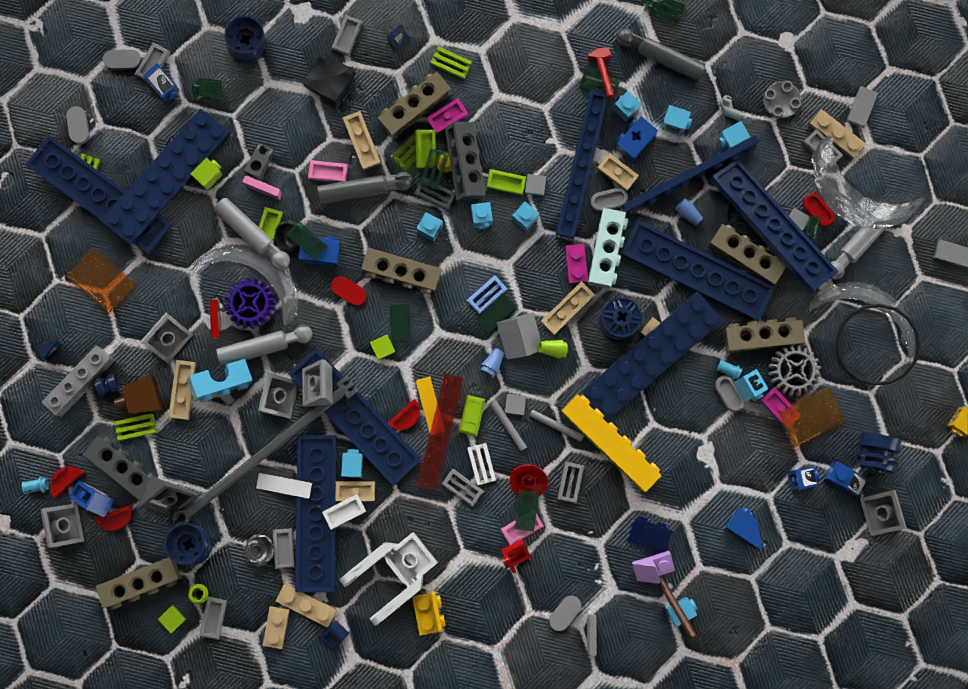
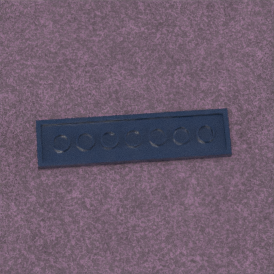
M200 108L100 220L101 223L131 246L192 178L191 173L205 158L209 159L230 135V131Z
M50 135L45 138L25 164L100 220L126 192V190ZM158 215L133 244L150 255L172 224Z
M738 159L712 176L710 181L810 293H813L839 272Z
M639 220L621 253L622 256L696 292L698 291L700 294L755 321L760 320L775 288Z
M697 291L581 392L595 409L597 408L602 412L603 418L607 421L723 320Z
M317 348L288 373L303 389L302 369L322 359L332 366L333 392L339 388L336 383L344 378ZM359 392L350 399L345 395L324 412L393 486L422 460Z
M297 435V480L312 483L309 498L297 496L295 592H335L336 528L330 529L322 512L336 505L337 435Z

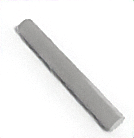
M497 400L491 401L489 404L519 450L522 451L527 448Z
M532 410L530 417L580 442L584 437L583 434L535 410Z

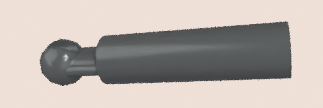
M627 28L621 29L616 37L618 44L637 50L638 54L697 82L706 65L648 37L642 38Z
M400 172L395 175H379L317 186L320 204L381 195L395 190H407L412 185V177L407 172Z

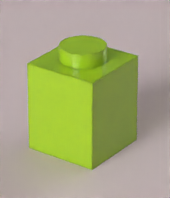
M207 158L191 173L192 177L207 191L223 174L220 171L222 167L215 160L210 161Z

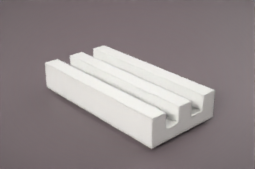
M483 443L468 447L477 485L496 481L487 444ZM481 448L484 449L491 478H487L480 452ZM474 450H476L482 475L484 478V480L481 481L479 478L475 459L472 452Z

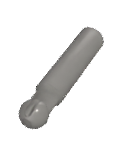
M223 198L217 203L214 212L260 255L265 254L272 261L274 268L283 270L290 265L289 255L274 246V241L228 198Z
M884 202L840 250L841 256L836 261L831 262L839 272L831 279L841 278L845 273L846 266L850 262L855 263L898 216L897 210L892 205Z
M299 325L295 328L294 332L287 334L280 330L218 348L217 356L221 367H225L226 364L242 359L246 361L287 349L288 343L291 342L307 343L312 338V331L307 325Z

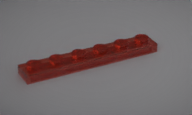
M444 373L417 484L418 487L435 491L437 489L463 377Z

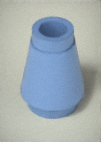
M685 198L675 208L679 216L695 226L703 219L692 202Z
M495 348L481 364L480 372L489 378H494L498 374L504 353Z

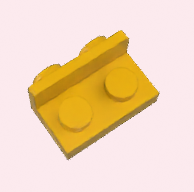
M436 592L412 596L419 635L443 632L442 627H445L446 624L444 615L439 613V607H442L440 595L436 596Z

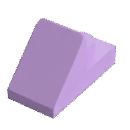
M669 551L632 562L637 581L660 583V575L675 571Z

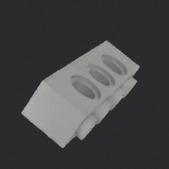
M96 345L51 391L42 403L54 415L62 417L95 383V379L101 377L115 360L101 347Z

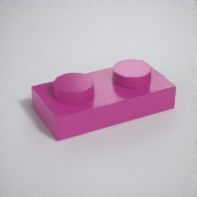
M457 98L426 119L432 129L435 130L436 135H438L451 123L458 122L468 116V112Z
M584 244L566 245L565 252L569 284H576L581 281L583 283L588 282Z
M775 387L760 400L785 429L790 427L801 416Z

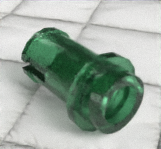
M809 215L807 229L804 233L809 239L816 240L819 236L817 232L821 217Z

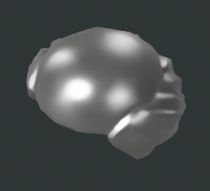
M256 534L249 538L245 545L244 553L252 565L257 567L264 566L273 557L274 545L269 537Z

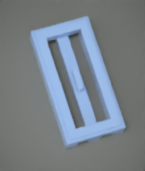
M494 275L467 302L480 315L508 289ZM494 281L497 283L476 303L473 302ZM499 287L502 288V289H501L495 296H493L484 306H482L481 308L478 307V306H479L482 302H484L492 293H494Z

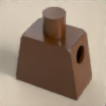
M151 374L122 387L124 397L114 399L117 410L127 408L131 415L164 411L155 377Z

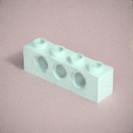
M603 208L587 285L610 289L612 284L615 285L617 273H614L615 266H619L621 255H618V250L623 247L624 237L621 236L622 229L626 230L628 219L625 218L626 212ZM614 227L617 233L611 235L608 233L607 228ZM610 245L613 248V252L606 253L603 247ZM600 264H608L610 270L607 272L602 271Z

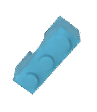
M245 359L226 364L224 368L226 380L223 382L214 381L210 377L208 370L190 375L187 382L194 402L200 400L203 403L211 400L212 396L218 394L219 397L230 394V391L234 389L238 391L247 389L248 385L252 382V377Z

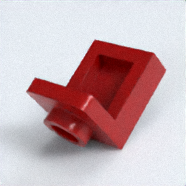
M523 539L501 549L504 555L501 558L506 569L510 567L512 573H516L515 565L531 558Z

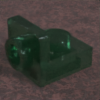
M199 78L195 84L193 83L192 95H194V101H199L200 99L221 100L222 81Z

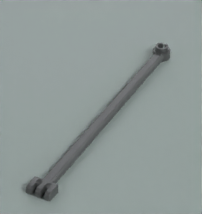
M345 376L336 383L339 388L333 392L332 405L345 395L350 399L359 391L358 388H354L351 392L349 391L354 386L353 382L345 386L344 383L350 379L348 376ZM332 405L314 407L185 510L174 513L173 522L178 521L180 515L183 514L185 521H179L176 525L188 523L191 516Z

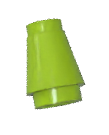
M563 340L540 341L538 344L539 353L558 359L567 355L568 345Z
M196 584L190 588L189 599L193 603L201 604L207 600L208 590L204 585ZM199 591H203L202 597L199 596Z

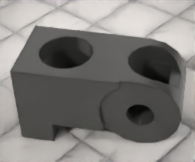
M260 143L244 168L245 176L262 182L263 175L274 156L275 150Z

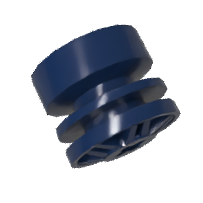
M247 15L234 17L228 22L224 37L228 52L232 58L240 63H252L261 58L266 48L265 33L261 23Z
M617 297L610 300L603 308L599 317V327L602 333L613 341H625L631 338L642 322V312L639 306L633 300L626 297ZM619 315H620V316H623V315H624V316L626 317V318L624 319V322H623L622 320H620V321L617 320V318L619 317Z
M860 433L858 445L867 450L866 452H858L856 454L857 457L865 460H855V466L872 473L895 474L897 468L888 464H898V460L890 457V454L900 453L902 440L882 434Z
M180 523L174 525L167 532L164 538V549L171 561L181 565L196 566L203 563L209 557L212 551V540L210 534L204 528L191 523ZM188 542L194 544V547H188Z

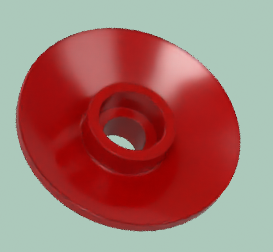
M525 464L518 466L512 471L509 484L516 495L532 499L541 496L546 491L548 478L546 473L538 466Z

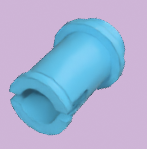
M721 359L716 371L727 374L734 380V378H739L742 369L739 368V365L736 367Z
M39 477L38 480L22 482L24 494L37 491L45 492V490L49 489L47 478Z

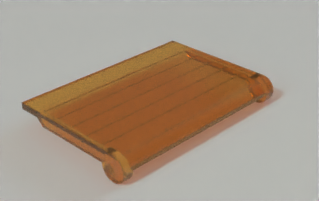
M94 248L67 274V277L109 313L114 310L136 285L134 281Z
M830 387L780 412L783 424L794 448L844 422Z

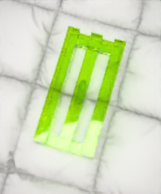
M416 132L391 156L404 171L416 160L415 153L405 164L403 163L416 150V143L400 159L398 156L416 139Z

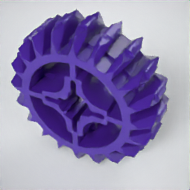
M246 278V283L244 284L240 279L238 280L240 286L237 287L236 284H232L235 290L228 289L227 292L231 297L225 296L224 298L230 302L224 304V307L229 309L226 314L232 315L230 318L232 322L237 320V326L243 323L244 329H247L249 324L251 329H255V323L262 327L260 321L263 320L265 323H268L269 321L266 316L273 317V314L269 311L276 310V307L271 305L276 303V299L271 298L275 293L273 291L268 292L271 287L269 285L264 287L265 282L263 280L258 284L257 278H254L252 283L250 278ZM248 289L259 290L258 293L255 292L252 295H247L243 291ZM240 296L242 304L239 306V310L236 311V300ZM264 296L265 307L261 311L258 304L262 300L261 297ZM245 297L248 300H253V304L256 310L253 307L248 306ZM250 311L257 314V316L253 318H245L241 316L243 313L246 314Z

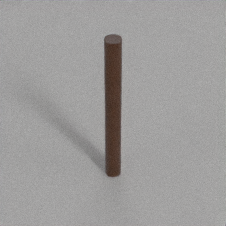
M660 575V583L658 585L691 641L696 640L698 635L663 576Z

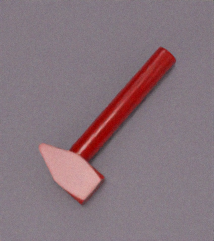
M609 47L598 48L588 54V60L597 62L607 98L612 99L615 95L604 62L611 59Z

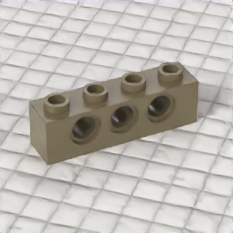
M435 72L433 75L432 73L428 74L423 79L424 82L419 86L414 85L405 97H399L391 108H385L379 113L378 121L392 139L400 135L451 94V88L438 72ZM425 90H432L433 94L426 96L423 92ZM416 101L419 104L413 108L409 106V103ZM398 112L404 114L401 119H396L394 115Z
M722 224L708 245L709 248L754 277L772 286L776 284L787 267L778 256H772L767 253L768 250L761 245L756 246L749 237L739 235L730 225L725 226ZM728 240L735 241L736 248H731L728 245ZM749 250L752 253V258L745 257L744 251ZM761 260L768 263V269L761 267Z
M372 248L367 249L361 268L366 277L376 279L377 276L390 284L398 282L404 288L412 289L415 287L420 289V292L428 295L431 292L436 293L442 273L441 268ZM379 264H388L387 270H378ZM399 268H404L407 271L402 277L396 275V271ZM418 273H422L425 276V279L421 282H417L414 279Z
M795 317L786 318L785 322H777V319L767 320L766 324H759L758 321L748 322L747 326H740L739 323L729 324L728 328L723 330L726 353L788 347L789 345L797 346L805 343L803 321H796ZM779 328L786 330V337L779 335ZM760 330H764L767 332V339H762L760 337ZM741 332H746L749 335L748 341L741 339Z
M168 557L97 585L96 589L103 609L110 607V610L121 607V602L126 600L131 603L141 599L140 595L146 592L149 596L159 592L158 588L164 585L166 588L177 585V580L182 578L177 564ZM157 571L162 574V580L159 583L154 580V574ZM138 579L144 582L141 590L137 589L135 585ZM119 586H122L125 589V594L123 597H120L117 594V589Z

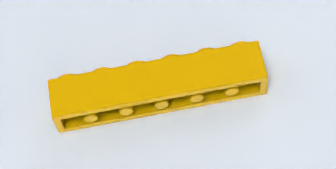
M577 394L564 407L561 413L643 493L647 492L662 476L659 473L660 469L653 462L649 464L645 460L646 455L639 449L635 450L631 446L632 442L625 435L621 437L617 433L618 428L612 422L607 423L603 419L604 415L597 408L595 410L589 406L591 402L584 395L580 397Z

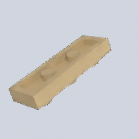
M822 109L809 124L814 130L818 129L833 145L851 159H854L866 144Z
M358 111L343 117L363 171L380 165L381 162L361 112Z
M581 281L541 320V323L555 335L595 294Z
M176 360L169 418L189 420L192 393L187 379L190 375L195 374L196 362Z
M284 583L276 599V602L326 627H329L337 611L336 608L304 592H295V588Z

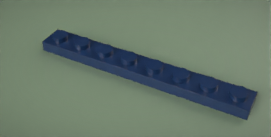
M590 90L555 235L570 239L575 237L608 100L607 95L604 93Z
M754 135L624 203L621 208L622 211L626 212V214L630 212L632 215L641 210V206L645 204L649 206L657 201L656 198L662 195L664 197L669 196L674 192L673 189L686 187L690 184V180L694 178L699 180L707 175L706 172L711 169L716 171L723 167V163L727 161L731 163L740 158V154L744 152L746 154L751 153L759 143L757 136Z

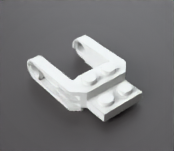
M414 532L399 544L383 543L339 579L342 585L347 587L381 558L385 557L387 564L402 583L407 585L403 592L369 618L375 626L420 591L423 586L424 574L438 563Z

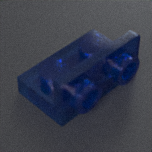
M642 516L639 519H634L627 541L662 553L666 552L670 535L673 533V530L669 529V525L658 522V525L651 524V519Z

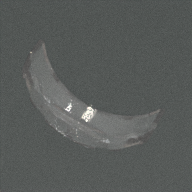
M830 135L820 141L812 155L815 175L814 182L817 190H820L824 197V202L836 215H840L845 221L853 225L883 229L902 224L912 216L925 200L921 197L904 204H885L871 200L857 192L846 181L837 166L833 152V137Z
M236 244L215 248L197 258L185 270L188 275L193 277L197 268L207 263L215 264L218 261H232L247 265L261 273L276 290L282 305L283 324L287 328L290 327L298 313L297 291L287 269L278 270L274 268L272 261L265 254L260 255L252 246Z
M843 282L828 286L812 297L805 310L809 313L816 307L837 299H857L869 305L885 304L896 307L908 316L901 304L889 293L880 290L876 286L861 282ZM877 307L876 309L891 316L902 331L901 341L908 348V355L903 365L905 367L910 366L914 360L916 350L914 330L908 320L896 311Z

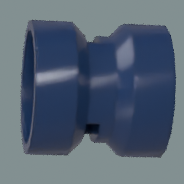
M110 374L106 378L99 377L95 379V387L100 397L106 396L110 392H120L119 382L115 374Z

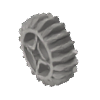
M789 345L788 350L786 347H783L781 352L777 351L775 353L776 357L771 358V361L775 364H770L768 368L774 371L769 372L768 375L775 377L771 380V383L777 381L778 384L775 388L779 389L782 387V394H785L788 390V396H793L795 392V395L799 397L801 392L805 395L808 393V389L813 390L814 386L812 384H818L819 381L814 377L821 376L820 373L816 372V370L821 369V366H815V363L819 360L818 358L814 360L811 358L814 355L813 352L806 354L808 348L805 347L801 351L800 345H797L795 349L793 345ZM797 356L802 360L798 363H794L792 360H788L786 357ZM781 363L784 364L783 367L786 370L783 378L780 372ZM806 364L809 370L808 378H806L803 371ZM799 366L797 368L798 374L796 373L789 376L792 373L791 370H793L791 368ZM793 378L798 382L801 381L803 385L793 386L787 382Z

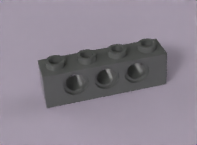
M453 122L445 127L456 199L457 201L477 200L486 194L474 123Z
M97 436L83 455L141 501L150 477H158L152 472L146 473L143 470L144 466L137 460L131 461L128 458L129 454L122 448L116 449L113 446L114 442L107 436L104 438ZM108 451H111L113 455L110 461L105 460V454ZM126 463L127 471L122 474L119 469L120 465ZM137 475H141L143 481L137 486L134 479Z

